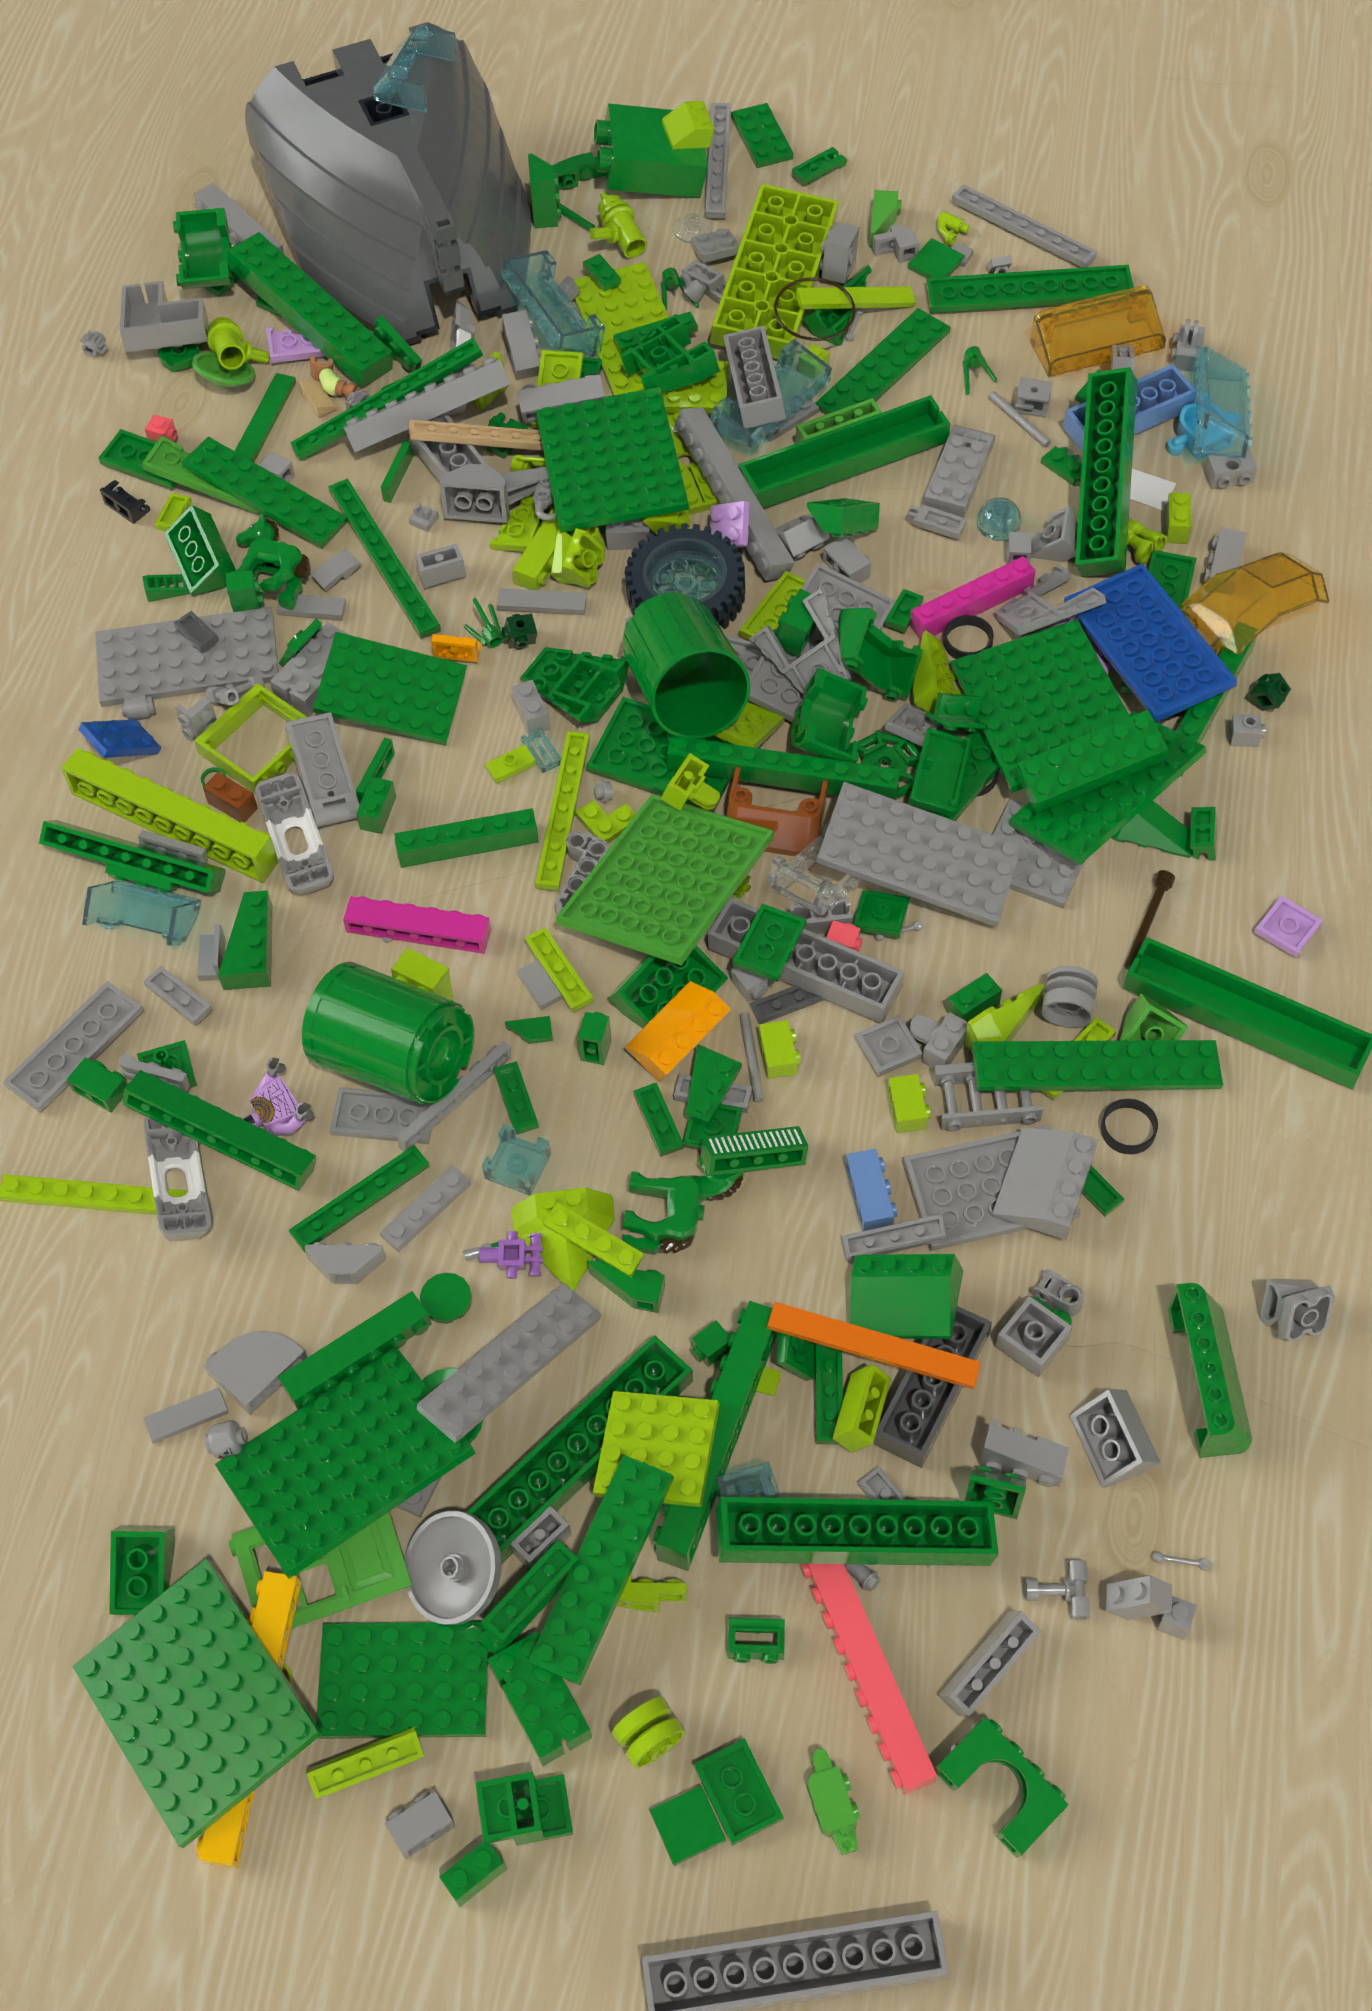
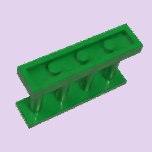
M557 1540L482 1620L481 1625L485 1630L477 1640L493 1655L508 1648L562 1589L568 1572L579 1558Z

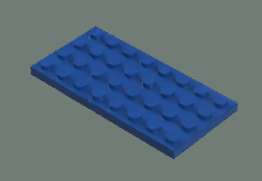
M1143 563L1064 598L1065 603L1092 587L1105 595L1107 603L1073 616L1075 619H1078L1082 628L1146 710L1148 709L1155 722L1237 686V679Z

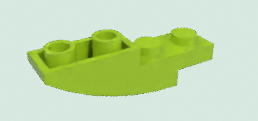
M631 1573L617 1606L643 1612H659L660 1602H687V1583H681V1580L668 1579L665 1580V1583H654L651 1579H639L637 1582H633Z

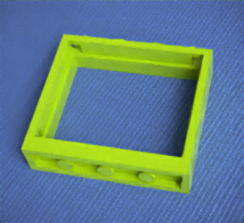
M259 683L251 688L239 699L238 703L230 707L194 740L199 755L216 767L224 770L227 775L254 794H256L255 788L260 782L282 775L287 767L295 761L290 743L254 777L215 751V749L263 705L287 722L307 718V716Z

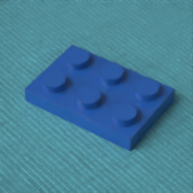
M136 719L81 722L78 729L103 758L158 754L161 748L154 740V737Z

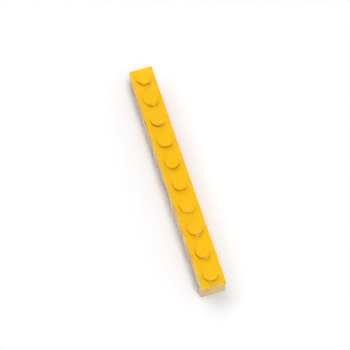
M265 1571L263 1579H259L256 1595L259 1597L257 1606L251 1610L250 1623L282 1671L302 1582L297 1576L288 1579L286 1574ZM255 1790L204 1831V1835L199 1838L196 1847L199 1861L204 1864L238 1869Z

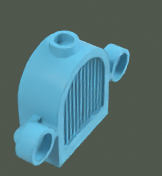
M1196 402L1187 404L1180 410L1177 427L1178 437L1169 439L1167 452L1178 456L1183 453L1184 447H1186L1198 461L1233 444L1238 418L1232 413L1222 414L1216 407L1208 403Z

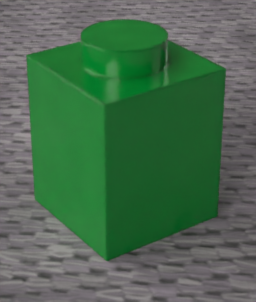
M715 1320L691 1338V1352L698 1362L703 1361L709 1367L730 1351L731 1347L728 1346L730 1335Z

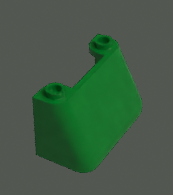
M872 608L842 609L838 617L841 661L844 663V666L847 669L853 670L885 695L884 697L887 700L908 699L923 650L917 645H913L912 649L903 646L904 642L902 640H892L873 625L877 612Z

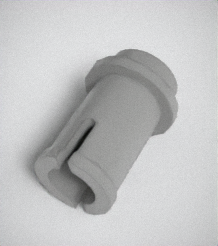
M864 1564L846 1565L847 1572L862 1584L863 1590L867 1589L871 1592L879 1584L881 1579L878 1577V1572H872Z

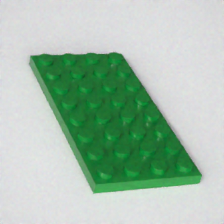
M1133 711L1129 715L1133 716L1135 714H1138V712ZM1155 722L1168 747L1165 761L1037 814L1029 801L1009 819V824L1012 828L1081 865L1206 754V747Z

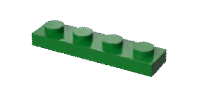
M691 312L678 315L686 323L689 334L698 331V324ZM663 320L613 334L614 342L620 354H623L630 347L635 348L641 343L640 338L645 334L649 336L654 332L653 327Z
M816 1343L817 1444H839L832 1438L843 1404L842 1351Z

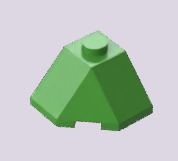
M1141 993L1127 1012L1120 1041L1179 1040L1188 1026L1162 1005Z

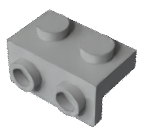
M205 696L189 710L180 704L176 706L177 718L183 728L182 733L190 741L199 737L217 720L212 702Z

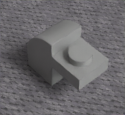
M891 225L890 232L873 235L874 255L879 256L894 252L899 263L911 261L919 252V241L911 229L901 225Z

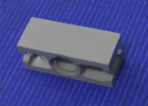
M849 897L789 905V913L807 919L804 929L815 934L828 933L833 920L844 924H852L853 921L852 912H849Z

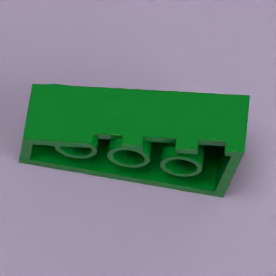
M268 890L243 893L218 973L223 990L271 987L273 905Z

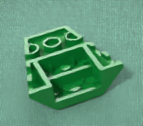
M545 647L521 675L520 679L522 682L533 680L539 694L577 721L598 722L623 692L629 664L624 656L621 659H616L608 654H603L602 657L592 656L591 652L575 654L572 650Z

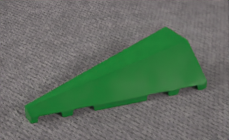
M867 265L860 269L842 287H866V278L872 272L870 266ZM852 308L813 309L803 319L813 336L817 338L828 337L840 332L848 325L852 317ZM844 333L824 341L839 346L844 342L842 339Z

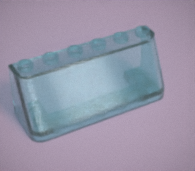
M548 250L504 259L503 269H501L503 281H506L512 293L516 295L521 305L530 314L531 319L535 321L540 331L549 340L550 345L560 351L583 352L584 356L590 358L598 356L601 353L605 326L596 314L589 315L586 323L554 280L557 262Z
M793 339L780 350L778 362L774 366L786 419L776 423H767L754 428L744 429L738 399L732 401L726 396L713 408L711 422L721 438L749 448L758 447L768 434L772 435L776 431L778 425L786 423L794 411L798 412L808 399L812 400L820 388H825L829 384L832 367Z
M1207 346L1197 347L1191 375V385L1196 389L1197 420L1193 436V453L1245 458L1247 449H1251L1252 436H1250L1252 423H1250L1251 410H1249L1251 399L1248 397L1250 385H1248L1249 373L1246 372L1245 367Z

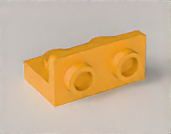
M433 634L431 639L434 657L478 663L482 645L480 642H477V639Z

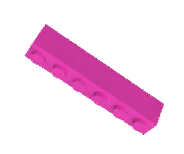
M1022 556L912 609L910 628L920 640H922V634L925 630L935 636L945 631L947 624L956 617L963 615L976 616L1024 593L1023 590L1025 588L1034 586L1036 570Z
M350 896L343 918L347 933L379 938L386 937L392 938V940L485 954L491 933L489 917L481 914L470 915L455 910L444 911L435 907H418L410 903L399 904L389 900H373L364 896Z

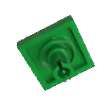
M185 1040L137 1053L140 1062H153L163 1068L182 1070L187 1074L190 1084L189 1088L197 1086Z

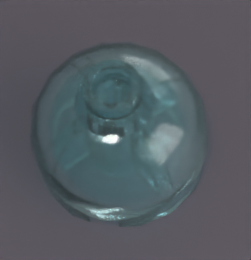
M995 497L988 500L979 512L977 520L978 530L985 537L986 535L993 537L992 540L994 541L1008 540L1009 532H1017L1021 527L1019 508L1015 502L1008 498Z

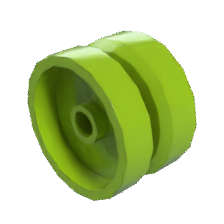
M657 1697L640 1705L624 1717L612 1731V1735L620 1747H629L626 1757L634 1769L642 1768L659 1759L676 1746L686 1734L678 1718H669L671 1708L664 1697Z

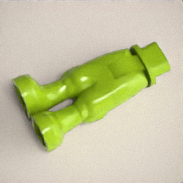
M1129 517L1127 544L1136 550L1135 561L1138 564L1143 563L1145 565L1151 558L1153 550H1163L1167 542V536L1159 531L1148 529L1142 523Z

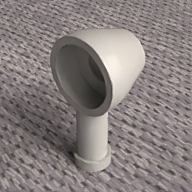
M683 272L680 276L685 284L683 289L694 302L698 303L706 290V286L700 279L692 281L688 275L689 273Z

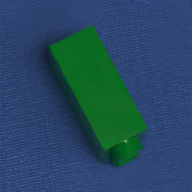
M608 103L605 120L596 119L594 125V144L603 145V147H598L596 170L597 172L606 173L607 190L700 198L708 169L706 148L672 149L662 124V118L673 111L670 109Z

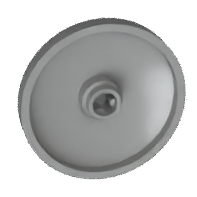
M446 1511L430 1517L416 1530L405 1555V1563L412 1582V1586L406 1588L409 1598L415 1608L432 1622L444 1625H458L469 1622L479 1616L489 1606L496 1594L501 1576L500 1549L491 1529L485 1522L473 1514L460 1511Z

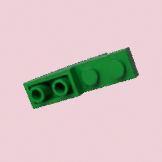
M588 152L552 165L554 174H558L559 187H555V190L578 187V181L606 176L605 172H597L596 170L597 156L593 157L592 152Z

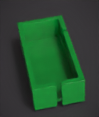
M536 1631L488 1658L487 1661L543 1767L565 1754L561 1741L566 1739L567 1746L571 1751L590 1740L592 1734L563 1678L528 1662L539 1638V1634Z

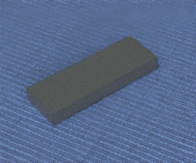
M793 986L753 1001L749 1006L758 1024H764L826 999L807 992L799 986Z

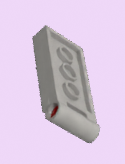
M954 425L925 492L923 505L965 518L993 449L996 435Z
M331 712L286 722V733L317 828L357 819L356 813L359 808V802Z

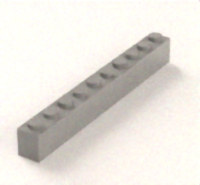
M704 408L681 409L675 426L685 445L690 450L720 504L740 501L750 503L748 545L746 548L765 580L779 579L785 571H791L795 563Z

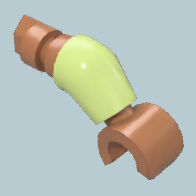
M313 355L310 357L311 377L320 381L323 390L334 397L345 395V398H347L352 392L362 390L355 384L349 383L347 385L346 381H343L341 377H338L333 372V359H328V363L321 364L317 363V357Z

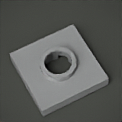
M905 703L886 722L884 729L923 746L927 727L941 731L944 725L932 723L933 720L925 716V711Z

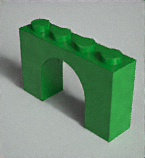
M984 1717L941 1760L934 1770L953 1791L960 1788L985 1763H999L1014 1772L1022 1788L1021 1805L1015 1815L995 1836L1015 1857H1019L1026 1852L1069 1804L1064 1800L1066 1796L1062 1790L1054 1784L1051 1786L1043 1778L1045 1774L1041 1768L1033 1762L1030 1764L1022 1756L1024 1752L1020 1746L1014 1741L1009 1742L1002 1735L1003 1730L1000 1725L993 1719L988 1720Z

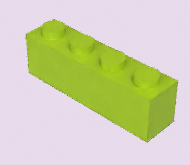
M552 508L549 514L555 513V509ZM557 518L544 520L512 569L514 584L529 590H539L542 585L546 584L548 575L551 572L555 539L559 530ZM575 530L565 533L573 537Z

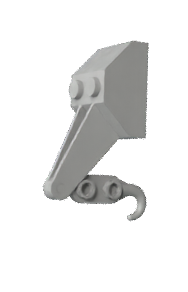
M466 464L441 477L440 491L444 518L507 523L510 515L509 505L534 493L533 502L536 507L535 513L537 517L542 520L557 518L556 512L553 514L544 513V510L553 502L547 466L499 474L490 465Z

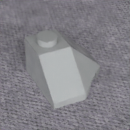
M1068 506L1053 513L1047 520L1049 525L1042 533L1037 532L1033 537L1031 544L1032 558L1065 562L1076 557L1078 523L1072 508Z

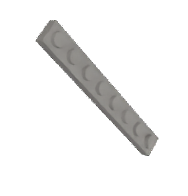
M711 103V121L715 129L708 153L705 218H725L731 103Z
M964 184L952 195L951 202L1082 268L1088 267L1097 256L1096 250Z

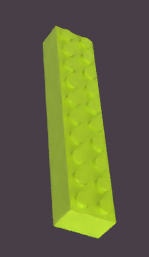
M77 748L61 767L72 795L158 835L205 848L207 858L262 884L278 864L271 837L266 832L254 830L245 822L239 823L225 813L215 812L206 804L200 805L186 795L176 794L167 786L161 787L147 777L142 778L135 775L130 769H122L108 759L103 760L97 757L91 751H83Z

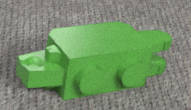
M821 1748L813 1752L811 1762H813L814 1774H811L808 1780L807 1790L821 1834L833 1837L841 1856L858 1851L855 1829L857 1827L856 1820L860 1819V1813L856 1802H850L847 1791L851 1790L847 1774H841L839 1766L833 1767L831 1759L828 1757L829 1754H827L825 1749Z

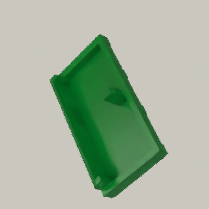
M927 727L909 804L950 817L954 816L972 744L970 738L965 737L964 739Z

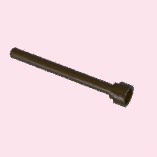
M1159 870L1154 879L1156 890L1125 961L1124 967L1127 970L1130 969L1146 939L1165 891L1171 889L1176 877L1169 871Z

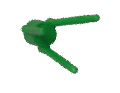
M672 267L662 272L663 281L660 283L666 311V288L676 289L680 286L683 289L685 286L677 270ZM688 296V298H689L690 301L694 304V306H695L696 308H698V307H699V304L696 303V302H694V301Z
M977 346L969 347L964 354L966 359L962 361L964 365L965 393L967 395L970 393L969 367L976 369L983 366L994 382L997 381L994 373L986 363L980 348Z
M473 598V602L486 626L482 629V636L467 624L464 625V628L478 639L483 647L488 645L490 648H495L504 639L493 605L489 604L488 607L494 626L490 624L477 599Z

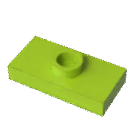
M524 744L485 763V768L494 782L498 784L535 766L536 760Z

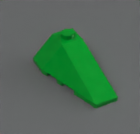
M1154 801L1149 803L1111 837V839L1117 842L1124 843L1129 841L1138 843V846L1143 848L1151 846L1159 848L1161 852L1190 858L1193 854V849H1190L1191 830Z

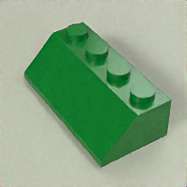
M191 505L164 534L190 594L197 595L224 588L227 585L226 573H231V571L236 569L211 514Z

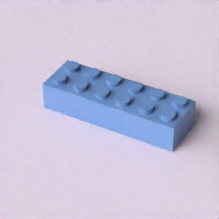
M1174 364L1137 379L1134 435L1179 416L1183 406L1195 403L1197 390ZM1086 402L1066 410L1063 429L1082 452Z

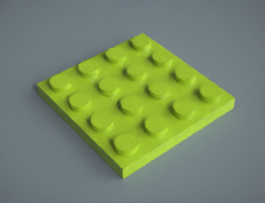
M613 1391L593 1489L594 1496L604 1497L620 1460L625 1455L674 1476V1480L663 1502L664 1504L702 1507L720 1406L718 1400Z

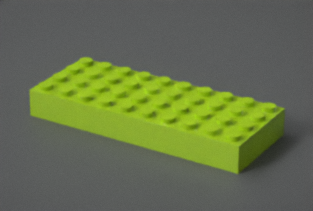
M761 183L712 324L711 344L726 347L723 335L764 326L772 358L791 361L798 337L788 333L777 321L774 313L775 299L778 293L793 281L802 278H818L821 259L824 258V252L821 251L824 239L827 240L829 229L832 230L836 223L839 201ZM804 281L794 284L786 289L778 300L777 312L780 320L788 329L797 334H800L807 309H800L795 292L797 288H814L816 281Z

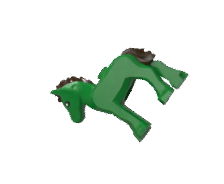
M260 514L257 522L236 536L238 545L249 547L241 566L237 570L231 571V573L252 570L254 578L261 572L274 574L260 583L261 590L264 592L267 590H279L287 582L285 591L280 594L277 600L282 608L292 610L298 594L303 589L301 578H306L307 570L310 569L309 558L301 554V551L296 546L285 542H277L279 528L274 521L265 519L263 514Z
M701 1157L699 1159V1168L704 1173V1176L646 1178L639 1172L631 1171L630 1192L667 1199L668 1218L651 1222L640 1218L634 1211L625 1210L623 1229H628L630 1232L640 1233L647 1237L635 1238L632 1235L624 1234L623 1241L642 1253L652 1255L657 1254L659 1251L666 1254L671 1251L677 1253L692 1245L695 1238L698 1220L703 1221L705 1205H701V1203L706 1200H723L724 1197H731L732 1193H736V1189H739L742 1184L743 1172L708 1176Z

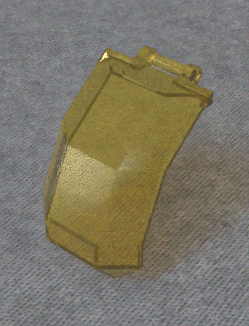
M1277 552L1215 574L1179 605L1178 608L1196 630L1199 628L1215 639L1212 645L1208 642L1207 644L1219 656L1224 646L1236 654H1242L1245 646L1278 617L1316 602L1328 604L1329 597L1323 573L1292 554Z

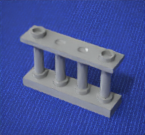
M974 1062L935 1066L933 1075L934 1086L944 1087L948 1114H942L941 1130L958 1131L962 1128L1017 1123L1031 1125L1041 1122L1043 1107L1032 1105L1030 1091H1020L1022 1107L1008 1108L1005 1091H995L998 1109L983 1111L980 1091H977ZM966 1083L969 1085L973 1112L958 1113L954 1085Z

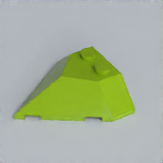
M587 1187L534 1193L511 1207L513 1229L518 1232L520 1239L525 1240L527 1246H531V1233L542 1234L541 1246L544 1247V1252L540 1253V1257L544 1258V1263L542 1264L555 1278H558L561 1283H565L575 1292L581 1277L585 1275L589 1268V1260H593L595 1256L545 1227L543 1222L556 1202L603 1230L608 1231L615 1221L612 1195Z

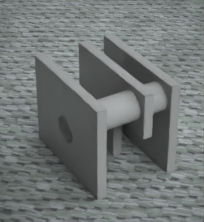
M1021 377L1016 396L1015 410L1020 414L1046 418L1052 382Z

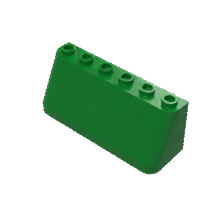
M1177 1284L1168 1307V1314L1172 1332H1186L1206 1421L1207 1428L1196 1429L1194 1432L1199 1457L1206 1458L1244 1453L1251 1445L1252 1435L1223 1309L1199 1284Z

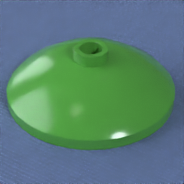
M216 352L199 353L193 357L192 366L195 371L217 387L242 386L254 379L255 370L249 363H243L241 367L229 370L221 366Z

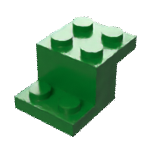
M528 1772L475 1782L484 1844L514 1839L516 1846L574 1835L564 1774L535 1779L534 1773Z

